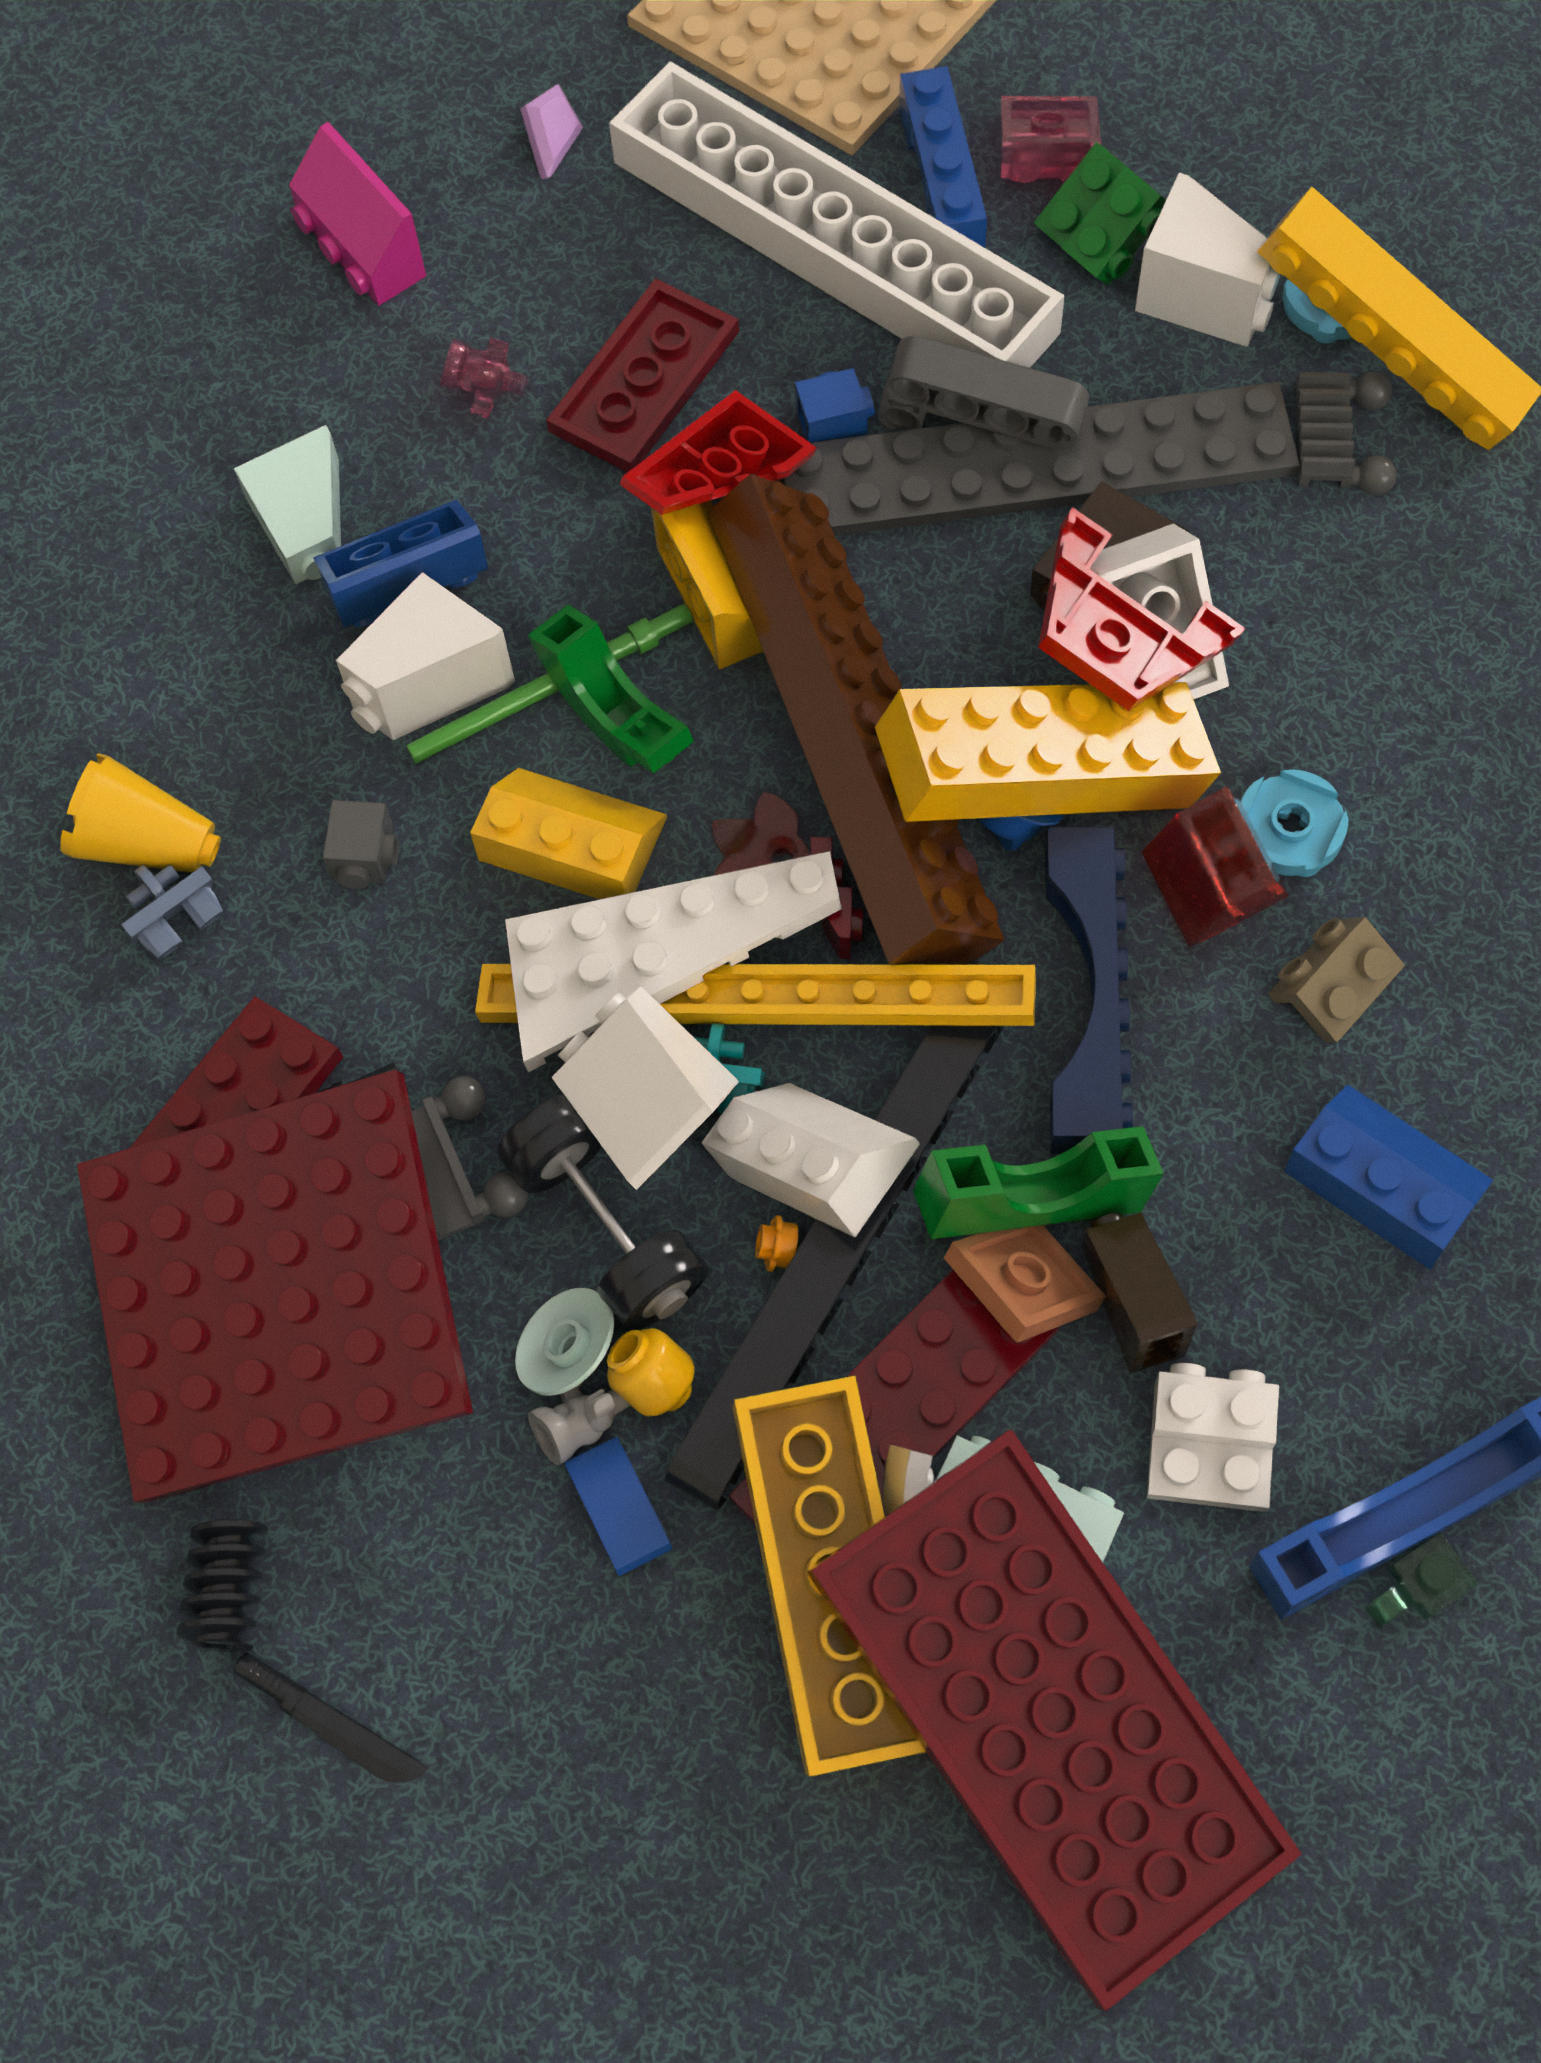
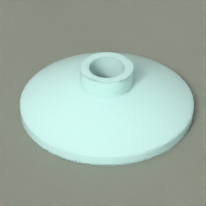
M588 1288L566 1290L548 1300L531 1317L521 1334L515 1356L518 1377L528 1389L544 1396L562 1394L578 1386L598 1367L609 1348L614 1330L613 1312L600 1298L598 1292Z

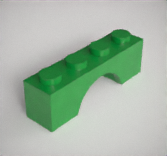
M1141 1126L1091 1132L1068 1151L1051 1159L1028 1165H1005L998 1163L990 1157L986 1144L933 1150L918 1178L913 1193L930 1239H939L1095 1219L1115 1212H1122L1123 1215L1140 1213L1164 1173L1146 1131Z

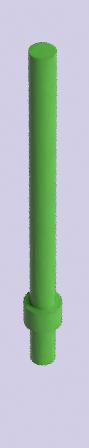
M683 603L650 621L644 617L628 625L626 633L607 642L616 661L635 651H638L641 655L659 646V639L692 623L693 618L689 609ZM546 673L407 744L406 748L415 764L559 690L549 674Z

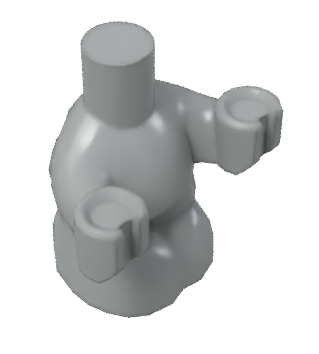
M580 1383L573 1389L560 1394L563 1404L557 1405L553 1409L543 1406L536 1408L528 1413V1419L533 1434L544 1454L555 1465H560L570 1459L579 1447L594 1444L602 1436L603 1432L612 1425L614 1416L630 1407V1405L613 1390L604 1394V1390L601 1389L592 1395H584L579 1389L582 1385Z

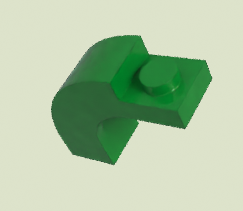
M567 604L527 635L547 673L572 709L629 767L639 763L654 774L694 742L685 724L651 702L632 683L614 658L598 623L571 605Z

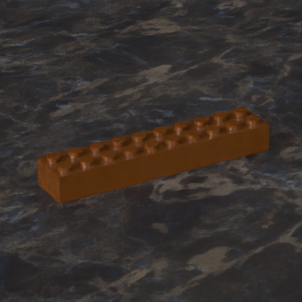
M749 474L708 511V514L887 961L890 964L969 965L971 961H976L1005 940L997 923L998 913L981 885L977 875V862L966 849L957 828L958 819L905 822L875 730L876 724L899 689H901V682L888 664L882 649V637L872 625L864 607V594L854 582L846 564V551L835 538L828 521L829 511L824 502L812 493L807 494L787 487L778 481L773 482Z

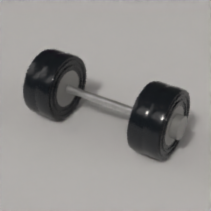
M564 1094L556 1096L532 1109L508 1130L498 1146L499 1158L507 1170L512 1173L517 1184L527 1193L542 1192L562 1183L568 1178L572 1179L626 1253L602 1278L598 1286L599 1296L611 1308L614 1318L626 1331L643 1329L677 1312L703 1284L708 1275V1267L699 1253L694 1250L687 1237L679 1230L660 1233L635 1247L579 1171L602 1148L601 1144Z

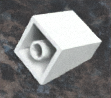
M1179 173L1144 247L1135 311L1248 347L1255 330L1264 332L1267 327L1274 303L1266 301V299H1272L1280 278V274L1257 252L1267 238L1189 175Z
M423 572L336 660L343 679L341 687L350 698L353 707L351 715L354 720L367 732L374 734L377 730H380L392 740L508 689L515 682L503 629Z
M641 986L627 999L617 992L595 1015L602 1025L590 1037L582 1031L579 1032L558 1054L565 1064L552 1076V1079L623 1176L636 1190L715 1111L739 1082Z

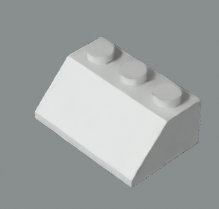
M791 1083L734 1097L702 1141V1145L731 1178L853 1237L857 1236L920 1145L917 1139Z

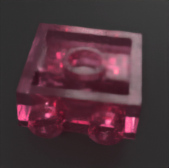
M1001 96V178H1011L1020 183H1030L1037 179H1060L1065 182L1096 141L1101 144L1097 96Z

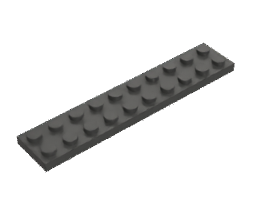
M1273 382L1089 406L1085 413L1078 442L1075 446L1068 449L1046 447L966 423L812 442L811 444L817 447L814 456L791 475L783 478V483L787 487L818 496L829 511L828 521L834 535L837 536L1081 504L1086 502L1101 481L1129 497L1295 476L1298 475L1300 463L1280 383Z

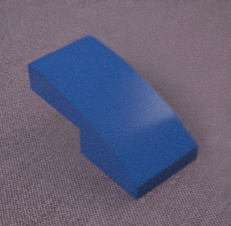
M617 1436L564 1462L618 1576L673 1549Z

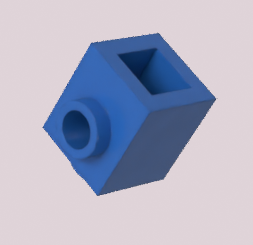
M854 368L839 372H825L817 377L795 382L796 412L805 439L808 442L867 435V418L874 416V405L868 386L860 388Z

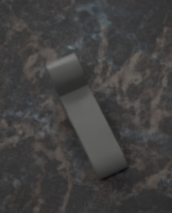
M909 336L901 339L897 345L884 386L878 418L881 425L887 430L893 431L894 427L912 430L922 428L926 412L1046 447L1068 449L1075 446L1078 442L1089 402V393L1080 383L924 337Z

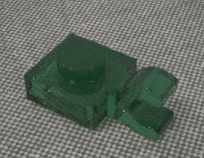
M1439 1533L1388 1569L1398 1584L1375 1598L1365 1609L1379 1629L1413 1606H1415L1426 1621L1475 1588L1479 1583L1443 1534Z

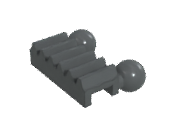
M1376 370L1363 372L1355 380H1350L1351 373L1299 372L1294 385L1297 455L1300 463L1298 487H1308L1310 480L1340 481V487L1350 488V486H1358L1364 493L1380 496L1388 493L1394 487L1397 480L1396 467L1389 458L1382 455H1372L1365 458L1359 465H1354L1355 458H1352L1354 441H1351L1353 424H1350L1352 407H1350V401H1354L1357 406L1365 410L1373 411L1385 407L1390 401L1393 391L1390 379L1384 373Z
M469 1076L455 1077L444 1086L441 1096L434 1099L432 1096L422 1100L423 1107L411 1111L438 1241L485 1221L484 1216L491 1213L501 1218L513 1217L524 1209L528 1200V1193L517 1184L510 1172L493 1175L484 1185L483 1192L474 1196L442 1119L452 1117L456 1120L467 1121L477 1117L485 1107L486 1093L481 1083Z

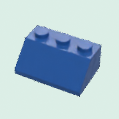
M457 499L313 557L331 603L343 627L352 624L354 627L372 624L382 614L381 612L385 611L422 572L443 587L448 585L450 588H458L470 584L477 579V573L488 569L478 526Z
M1348 1084L1320 1112L1293 1149L1284 1170L1285 1173L1430 1270L1493 1182V1179Z

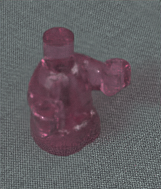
M490 337L486 351H482L453 338L443 369L440 386L460 388L474 393L470 413L489 418L493 400L504 390L523 396L529 376L510 371L506 358L509 347L508 342Z

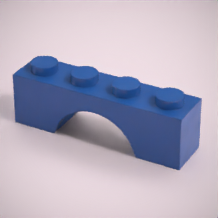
M948 66L901 73L899 112L908 149H914L917 155L923 182L926 213L985 248L987 216Z

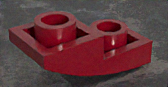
M811 837V855L830 851L842 908L820 921L831 946L839 958L851 959V941H862L863 908H853L852 888L843 887V858H833V838Z

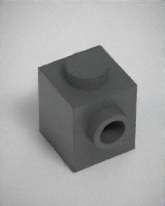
M332 800L323 852V861L332 880L337 881L342 886L353 889L366 888L369 886V883L385 884L387 867L396 866L399 855V839L397 834H393L394 825L386 803Z

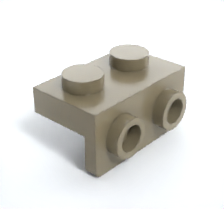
M1366 917L1333 918L1321 925L1312 936L1314 943L1302 956L1294 958L1280 970L1278 974L1280 981L1268 993L1275 1003H1292L1319 1037L1327 1043H1337L1405 966Z

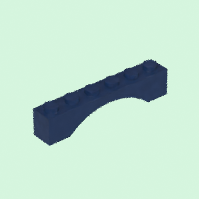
M1048 827L1045 845L1046 899L1064 918L1079 943L1088 968L1092 996L1091 1015L1085 1036L1071 1061L1052 1082L1049 1100L1050 1154H1062L1068 1151L1091 1132L1133 1127L1132 1103H1122V1084H1130L1131 1052L1130 1050H1121L1120 1032L1129 1031L1130 1021L1129 998H1119V981H1127L1128 950L1127 947H1118L1117 930L1126 929V897H1116V880H1124L1125 850L1124 848H1115L1114 827Z

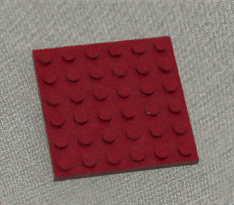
M395 1069L77 1164L133 1501L135 1503H146L473 1414L403 1073Z

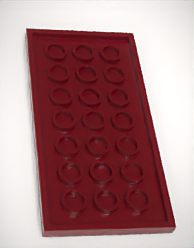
M1012 1429L999 1435L807 1571L1099 2010L1107 2011L1302 1855Z

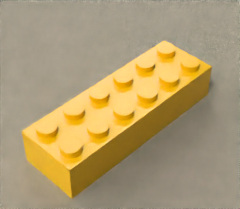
M1187 682L1172 683L1130 711L1120 706L1091 684L899 689L875 726L905 822L1188 808L1194 805L1221 774Z
M850 1376L735 1399L732 1408L805 1774L810 1777L926 1752L807 1573L811 1568L885 1517L856 1377Z

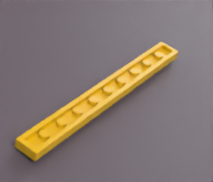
M482 964L475 1014L480 1023H518L511 964ZM723 964L702 975L703 982L660 1004L679 1024L1034 1026L1036 969L1035 965L735 964L731 967L729 964Z

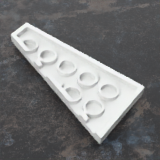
M830 851L505 919L523 1063L528 1073L546 1064L545 1057L566 1047L579 1032L582 1031L590 1037L591 1033L595 1032L602 1025L595 1015L617 992L627 999L641 986L661 1004L703 982L702 975L727 962L732 967L749 958L748 951L775 937L783 940L841 910Z

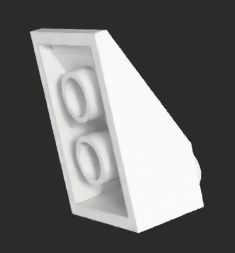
M1175 524L1103 549L1090 567L1093 572L1180 633L1184 632L1194 614L1205 600L1213 605L1200 541L1197 537ZM1222 652L1176 681L1187 682L1193 700L1229 686Z

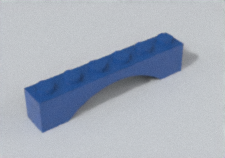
M1541 1397L1519 1408L1471 1440L1400 1481L1338 1512L1311 1522L1260 1550L1249 1565V1568L1280 1620L1285 1619L1541 1477Z

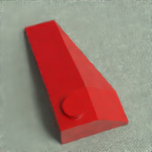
M735 390L622 476L620 485L663 515L726 496L749 474L770 481L786 478L814 456L817 447Z

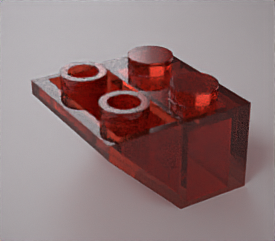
M1228 786L1177 813L1142 851L1151 873L1189 947L1213 937L1289 896L1242 803Z

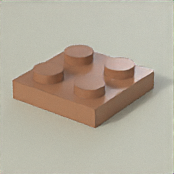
M1043 1225L978 1233L952 1242L944 1256L946 1262L1016 1343L1097 1312L1106 1297Z

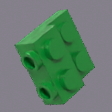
M1096 141L1034 221V224L1058 243L1066 253L1094 277L1108 285L1114 279L1122 277L1129 270L1134 261V253L1145 239L1150 237L1166 199Z

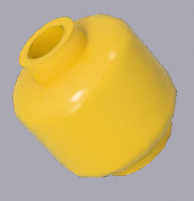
M656 1328L642 1329L640 1331L631 1330L620 1337L612 1346L607 1358L609 1386L637 1412L647 1417L658 1416L667 1411H675L685 1404L692 1391L691 1384L694 1378L695 1366L691 1356L667 1334Z

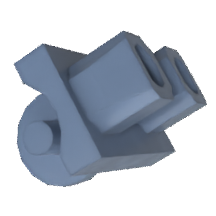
M142 865L134 871L142 885L129 893L126 898L135 909L151 898L154 901L121 925L125 930L123 931L133 945L140 942L145 950L158 961H161L183 944L182 940L168 924L167 921L184 910L197 928L202 931L223 916V910L216 895L211 890L213 888L212 878L202 866L165 892L164 888L180 878L174 868L168 865L153 876Z

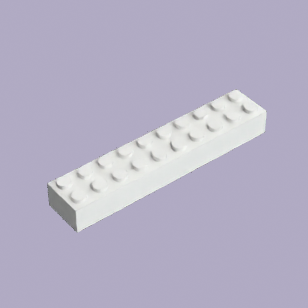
M671 61L609 122L615 164L901 339L909 336L924 337L1031 368L1061 334L1064 305L1063 294Z

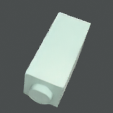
M326 425L234 468L247 502L295 585L306 579L316 580L321 578L313 557L341 546L339 459L330 431Z

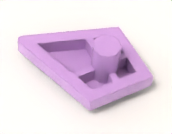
M559 84L520 108L538 172L542 179H548L552 176L583 129L580 120Z

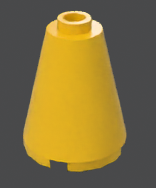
M98 753L96 754L97 762L90 760L77 783L66 813L73 816V823L75 825L73 833L62 830L60 851L64 855L76 859L132 866L144 865L145 867L164 869L171 865L175 871L193 873L202 864L208 867L212 866L221 843V837L214 834V822L110 756Z

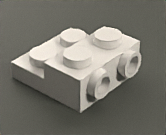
M1191 1363L1170 1365V1373L1159 1371L1154 1388L1147 1498L1267 1512L1270 1505L1272 1451L1276 1444L1279 1385L1265 1383V1375L1253 1370L1231 1371L1229 1379L1205 1377L1206 1369L1203 1366Z

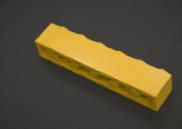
M1313 187L1294 204L1257 250L1277 273L1289 279L1308 296L1309 300L1316 307L1327 312L1347 330L1354 340L1365 345L1386 364L1392 373L1403 378L1424 397L1431 407L1442 412L1463 431L1469 440L1489 450L1510 435L1541 394L1540 385Z

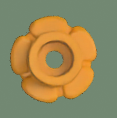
M776 1215L771 1220L770 1225H760L755 1244V1257L764 1259L765 1268L768 1272H773L775 1267L784 1269L788 1267L797 1250L798 1225L783 1222L780 1215Z

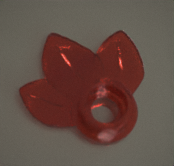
M763 792L755 807L754 820L719 819L713 821L712 830L716 846L726 857L717 866L714 874L719 875L774 863L772 861L773 858L780 853L788 854L792 859L809 856L807 845L797 836L799 821L793 808L776 795Z

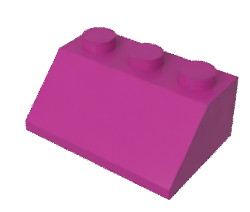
M329 122L320 126L289 184L295 204L291 208V213L303 233L309 234L313 232L318 237L319 247L327 260L332 265L338 262L343 265L345 275L355 292L360 296L367 293L380 306L426 277L412 213Z

